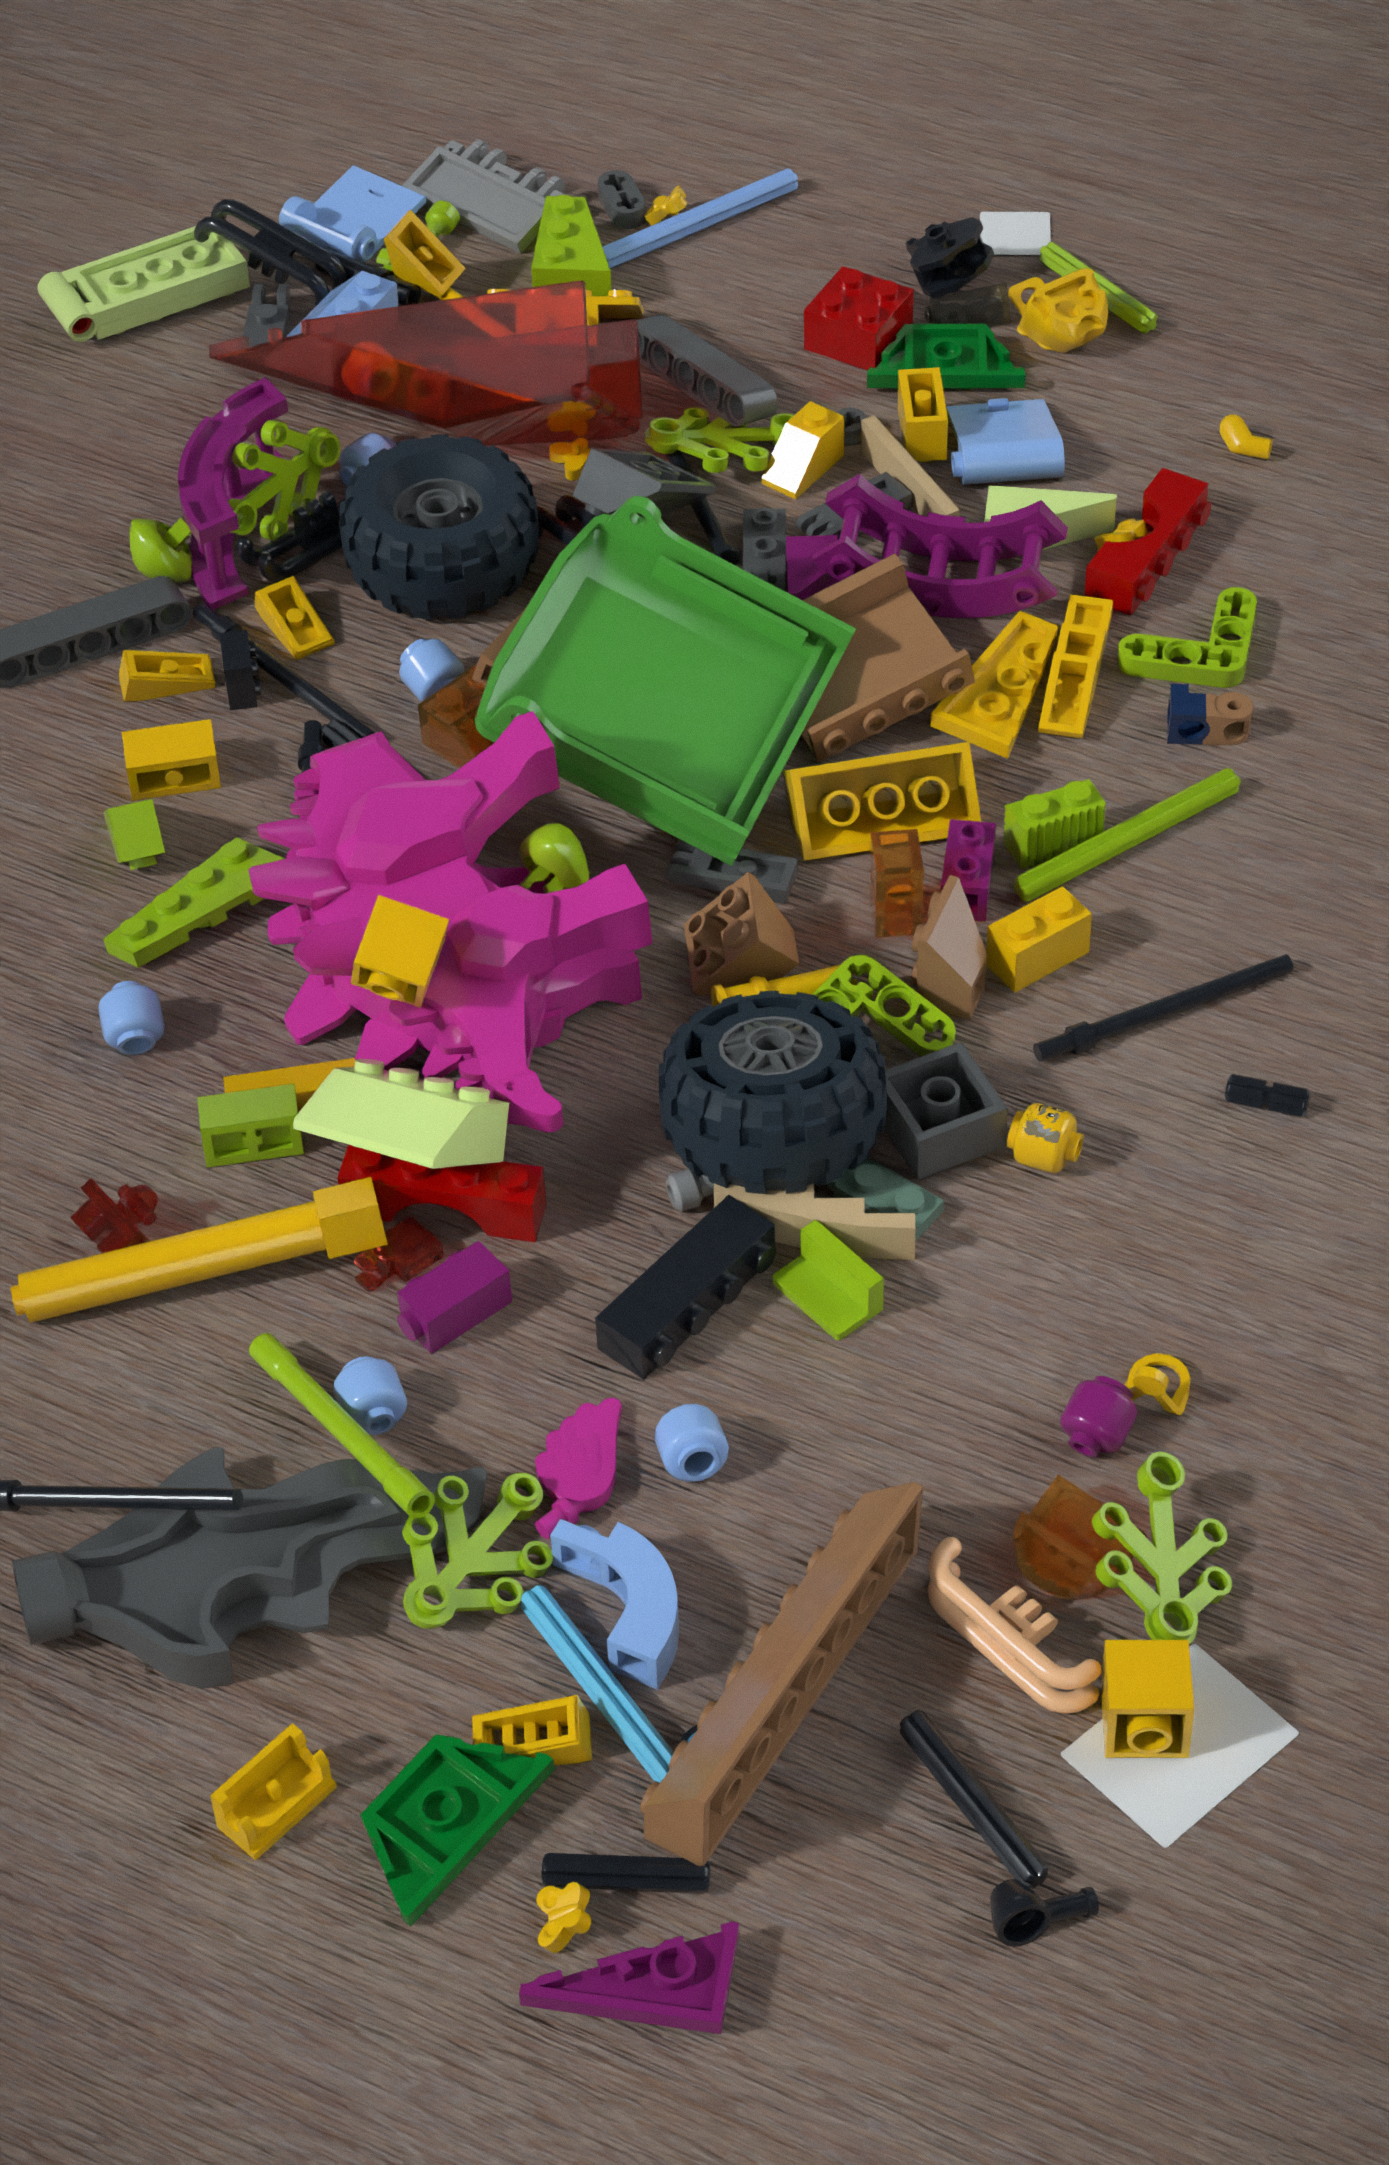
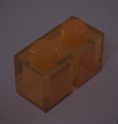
M917 829L870 832V904L875 937L914 935L917 926L922 924L924 867Z

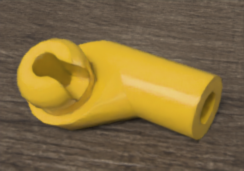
M1236 414L1227 415L1221 420L1219 425L1220 435L1232 453L1269 459L1273 439L1253 436L1245 421Z

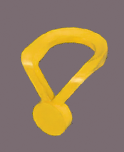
M1155 1353L1146 1355L1134 1363L1124 1385L1132 1392V1401L1145 1394L1154 1396L1165 1411L1182 1415L1189 1397L1191 1378L1187 1367L1179 1359L1168 1354ZM1150 1366H1167L1178 1374L1180 1386L1172 1399L1165 1392L1169 1383L1168 1377L1162 1371Z

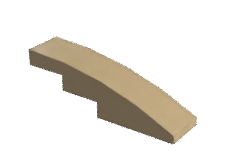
M714 1183V1207L727 1195H730L775 1224V1242L801 1248L800 1230L816 1219L860 1258L915 1260V1213H865L864 1198H814V1184L807 1185V1190L786 1194V1190H767L766 1194L746 1193L745 1187L729 1184L728 1188Z

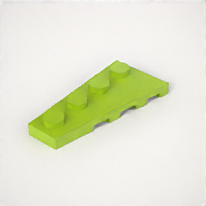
M238 837L234 838L107 935L103 941L108 954L137 968L189 941V931L208 926L213 928L227 920L226 911L245 901L253 906L266 899L258 897L253 893L248 870L252 866L279 861L285 858Z

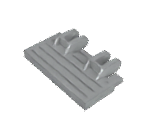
M452 139L444 148L438 146L402 185L407 189L424 195L426 203L423 206L429 209L439 200L451 203L459 212V224L520 254L538 236L546 196L565 195L563 191L566 186L563 179L557 176L551 177L546 182L547 173L538 167L530 170V173H527L523 178L520 172L505 165L508 158L505 151L493 148L489 154V145L480 139L472 142V145L466 150L464 145Z

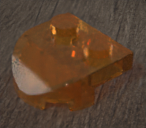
M1059 1474L1030 1514L1027 1515L1022 1511L1015 1524L1013 1540L1015 1542L1017 1566L1031 1584L1045 1593L1071 1600L1088 1599L1098 1596L1109 1589V1587L1099 1581L1096 1575L1097 1563L1109 1551H1121L1131 1560L1134 1556L1117 1538L1112 1540L1104 1539L1095 1532L1092 1526V1518L1104 1504ZM1105 1515L1108 1523L1117 1526L1111 1517ZM1139 1529V1530L1141 1531V1533H1142L1146 1538H1148L1147 1535L1144 1533V1531H1142L1141 1529ZM1109 1564L1111 1571L1120 1575L1118 1568Z

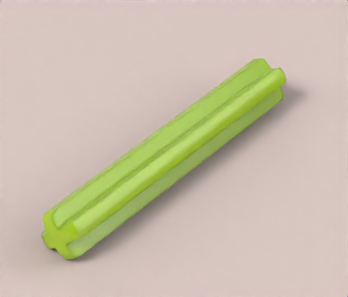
M1049 242L1046 246L1041 247L1040 262L1061 277L1083 268L1093 270L1100 289L1105 290L1108 299V310L1142 334H1147L1150 330L1156 328L1158 316L1147 306L1055 242Z

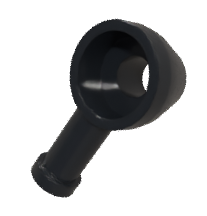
M1010 1879L998 1884L990 1895L991 1919L994 1930L1004 1945L1012 1947L1022 1946L1035 1941L1045 1933L1051 1922L1082 1915L1087 1917L1095 1916L1099 1912L1098 1898L1092 1887L1081 1888L1076 1893L1043 1900L1021 1881Z

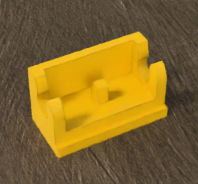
M293 1723L210 1795L217 1828L255 1861L337 1788L336 1781L332 1779L330 1764L325 1753L320 1749L313 1755L307 1748V1740L303 1731Z

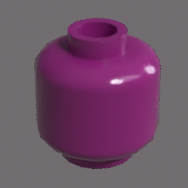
M1096 1376L1094 1380L1079 1382L1060 1419L1063 1431L1070 1437L1068 1441L1070 1447L1080 1454L1093 1458L1097 1457L1099 1452L1106 1454L1118 1452L1138 1414L1137 1407L1131 1400L1132 1392L1122 1383L1106 1376Z

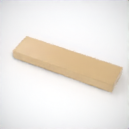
M873 415L861 420V453L880 474L884 472L889 473L912 492V506L910 508L915 514L927 517L928 513L931 512L960 517V509L878 418Z

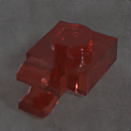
M410 1216L385 1232L388 1245L366 1250L354 1259V1264L362 1271V1273L355 1277V1281L367 1292L376 1290L395 1274L404 1282H407L444 1257L443 1244Z

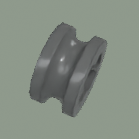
M843 408L836 411V413L844 416V445L854 446L860 444L861 420L867 418L865 413L856 408Z

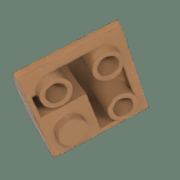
M749 872L734 884L726 887L718 897L702 910L694 913L683 924L693 992L699 996L711 995V987L713 985L721 984L723 988L748 983L753 976L764 977L767 981L782 978L799 965L794 929L756 877Z
M949 875L942 892L935 891L932 895L926 925L919 924L914 933L912 951L918 953V958L913 967L911 984L917 985V993L942 1012L971 1020L986 987L987 953L959 877Z

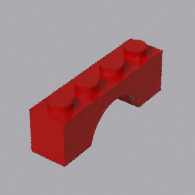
M1162 467L1145 489L1143 495L1142 520H1144L1150 533L1132 541H1106L1086 566L1085 596L1113 600V610L1130 616L1142 601L1147 602L1153 593L1157 580L1160 576H1167L1175 556L1179 551H1185L1189 546L1195 529L1198 526L1203 527L1207 522L1211 511V503L1207 501L1209 483Z
M348 1145L337 1177L338 1185L371 1177L382 1221L391 1222L398 1211L413 1204H439L454 1208L468 1215L480 1225L487 1236L535 1243L547 1205L543 1166L503 1161L432 1169Z

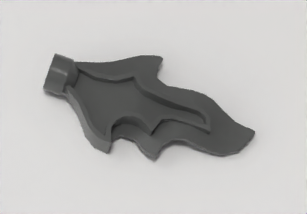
M214 1447L198 1455L176 1469L158 1487L234 1488L224 1468V1448ZM341 1459L320 1464L264 1489H240L243 1494V1504L240 1510L135 1508L103 1531L63 1553H58L54 1550L12 1560L17 1593L30 1646L72 1636L79 1628L124 1647L172 1681L200 1689L234 1684L229 1648L238 1634L267 1625L301 1633L328 1630L330 1614L329 1596L341 1574L360 1564L412 1559L410 1545L406 1543L402 1535L403 1527L409 1515L384 1491L383 1485L357 1459ZM483 1467L436 1474L409 1469L433 1494L442 1478L457 1476L463 1479L469 1489L468 1497L463 1504L467 1534L479 1523L487 1480V1471ZM451 1489L443 1490L446 1497L454 1500L459 1499L455 1491ZM434 1503L429 1513L434 1516L438 1523V1531L431 1543L433 1554L447 1551L441 1510ZM412 1525L413 1530L417 1534L428 1535V1531L424 1526Z

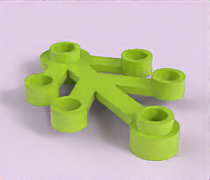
M691 407L687 408L684 411V415L677 420L667 417L652 420L650 427L645 431L644 440L658 453L671 454L676 450H680L703 459L702 467L708 472L721 473L726 471L728 452L743 457V466L746 469L763 471L767 469L769 451L763 447L751 446L743 442L772 441L773 445L776 446L785 423L794 414L780 413L774 415L771 418L770 427L746 428L747 424L736 427L721 417L708 424V412L702 408ZM700 443H705L716 448H710Z
M274 420L265 422L261 429V439L265 445L278 448L287 445L301 451L290 461L262 452L254 444L242 442L234 448L232 458L236 467L247 470L257 468L273 474L243 499L234 498L228 500L229 505L237 514L239 529L230 533L239 535L249 534L257 523V510L276 494L272 515H266L262 519L260 534L264 539L272 541L288 532L287 520L289 514L293 516V510L301 507V504L306 509V503L315 499L322 469L334 465L340 456V441L327 428L314 427L307 434H303L289 429L284 422ZM305 472L301 492H295L298 476Z
M1155 1452L1145 1460L1137 1472L1139 1490L1149 1500L1152 1543L1129 1520V1515L1125 1508L1115 1502H1107L1102 1505L1092 1518V1526L1095 1532L1102 1538L1108 1540L1117 1538L1155 1578L1156 1592L1133 1571L1131 1559L1121 1551H1109L1097 1563L1096 1575L1099 1581L1109 1588L1121 1587L1144 1611V1626L1152 1640H1189V1644H1191L1197 1634V1614L1209 1603L1215 1604L1220 1602L1231 1591L1232 1579L1223 1568L1210 1566L1196 1579L1195 1589L1185 1597L1180 1598L1179 1578L1204 1555L1215 1554L1226 1543L1228 1534L1225 1526L1220 1521L1214 1518H1205L1192 1530L1190 1539L1176 1551L1171 1496L1184 1483L1185 1471L1181 1462L1172 1454ZM1105 1515L1111 1517L1117 1526L1108 1523ZM1203 1531L1211 1534L1215 1542L1208 1540ZM1109 1564L1116 1566L1120 1571V1575L1111 1571ZM1208 1579L1214 1581L1218 1585L1219 1590L1212 1588ZM1166 1621L1172 1625L1173 1629L1166 1623Z
M515 1473L508 1476L497 1494L498 1505L469 1539L463 1504L469 1494L467 1484L457 1476H446L439 1481L434 1491L435 1505L441 1510L449 1563L439 1575L437 1574L431 1543L438 1531L436 1519L430 1513L418 1519L408 1517L403 1527L402 1535L406 1543L410 1545L415 1580L408 1585L404 1593L403 1605L408 1618L413 1624L424 1629L438 1628L447 1624L455 1612L494 1610L499 1614H510L516 1610L523 1595L522 1586L511 1577L497 1579L491 1589L456 1588L466 1576L523 1573L528 1577L538 1578L547 1572L553 1561V1555L550 1547L544 1542H528L522 1551L487 1552L514 1519L526 1520L533 1516L543 1499V1490L539 1481L533 1475ZM515 1487L526 1490L530 1496L520 1495ZM451 1489L455 1491L459 1499L454 1500L446 1497L443 1490ZM412 1525L424 1526L428 1531V1535L417 1534L413 1530ZM527 1554L538 1555L542 1559L543 1564H533L528 1559ZM505 1590L512 1595L513 1601L502 1600L498 1596L497 1591ZM428 1594L435 1597L440 1604H429L423 1595Z

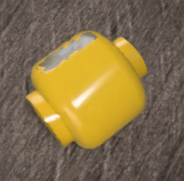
M1033 1103L1025 1111L1018 1110L1009 1129L1007 1147L1013 1149L1014 1158L1019 1164L1056 1174L1065 1167L1068 1161L1076 1162L1083 1146L1084 1134L1077 1132V1121L1072 1113L1044 1104Z

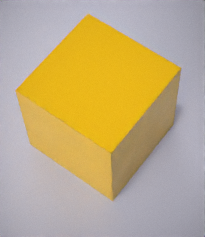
M378 895L353 963L351 984L370 990L381 997L402 1001L421 1008L445 942L449 919Z
M1105 1640L1101 1678L1105 1758H1189L1194 1718L1189 1640Z

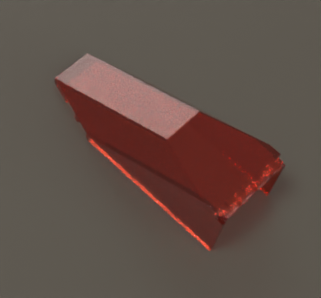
M582 280L307 319L301 321V334L282 338V329H269V342L250 347L249 338L245 336L209 345V358L245 377L255 380L266 377L273 385L436 435L448 434V437L452 438L466 436L478 439L485 446L569 442L578 438H585L587 441L628 437L629 434H635L639 431L641 424L638 419H643L638 321L632 319L587 326L585 282Z

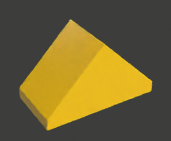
M411 210L407 211L384 237L394 275L399 279L419 285L421 289L435 296H442L466 269Z

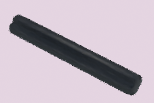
M916 1710L910 1715L905 1716L900 1722L901 1736L1013 1877L1024 1883L1031 1890L1037 1885L1042 1884L1048 1877L1047 1872L1049 1869L1046 1862L928 1715L921 1710Z

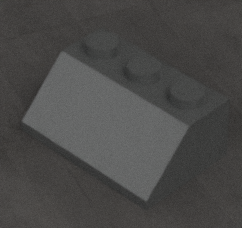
M591 448L573 497L586 503V511L599 516L602 514H613L627 499L633 496H642L654 502L660 510L661 516H664L713 495L717 486L649 452Z

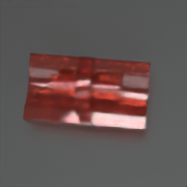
M92 1178L80 1187L89 1199L70 1217L74 1223L92 1241L111 1224L116 1227L96 1246L101 1253L150 1242L136 1224L143 1222L146 1226H149L157 1219L154 1210L158 1204V1196L151 1187L138 1185L131 1188L128 1184L121 1186L117 1192L120 1197L118 1204Z

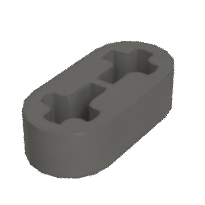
M614 170L603 173L598 179L599 201L612 223L623 229L641 226L646 220L644 217L646 213L645 199L633 178L624 171Z

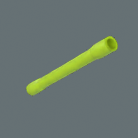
M263 1333L252 1341L249 1347L250 1356L275 1381L280 1382L383 1485L384 1491L411 1518H422L431 1511L435 1503L434 1494L409 1469L402 1467L298 1364L296 1357L270 1333Z

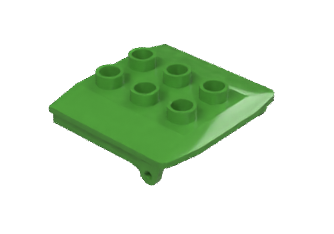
M633 496L627 499L612 515L602 514L594 517L558 554L493 663L475 717L476 729L483 737L495 743L516 716L533 711L554 745L559 777L733 866L856 628L680 537L662 521L661 512L654 502L642 496Z

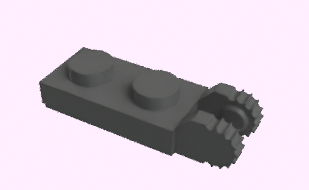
M254 284L252 305L248 307L239 353L241 367H273L266 364V357L286 338L290 322V288L288 284H279L276 294L277 305L265 304L267 295L264 284Z

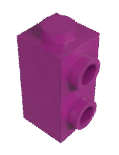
M950 819L941 892L949 875L959 877L974 920L986 921L995 858L996 823Z
M479 1240L463 1251L453 1253L444 1263L422 1277L412 1279L403 1289L397 1292L400 1310L397 1321L402 1332L409 1340L413 1342L418 1340L433 1354L512 1303L509 1270Z

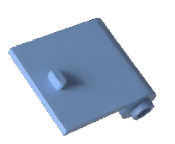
M353 165L314 204L299 196L289 198L281 209L279 224L321 248L329 247L340 254L366 263L385 244L384 237L406 212L411 210L415 214L426 203V197Z
M1007 398L989 399L988 403L946 406L947 417L958 443V451L951 454L953 477H960L962 485L1061 478L1064 476L1065 458L1062 437L1044 399L1008 401Z

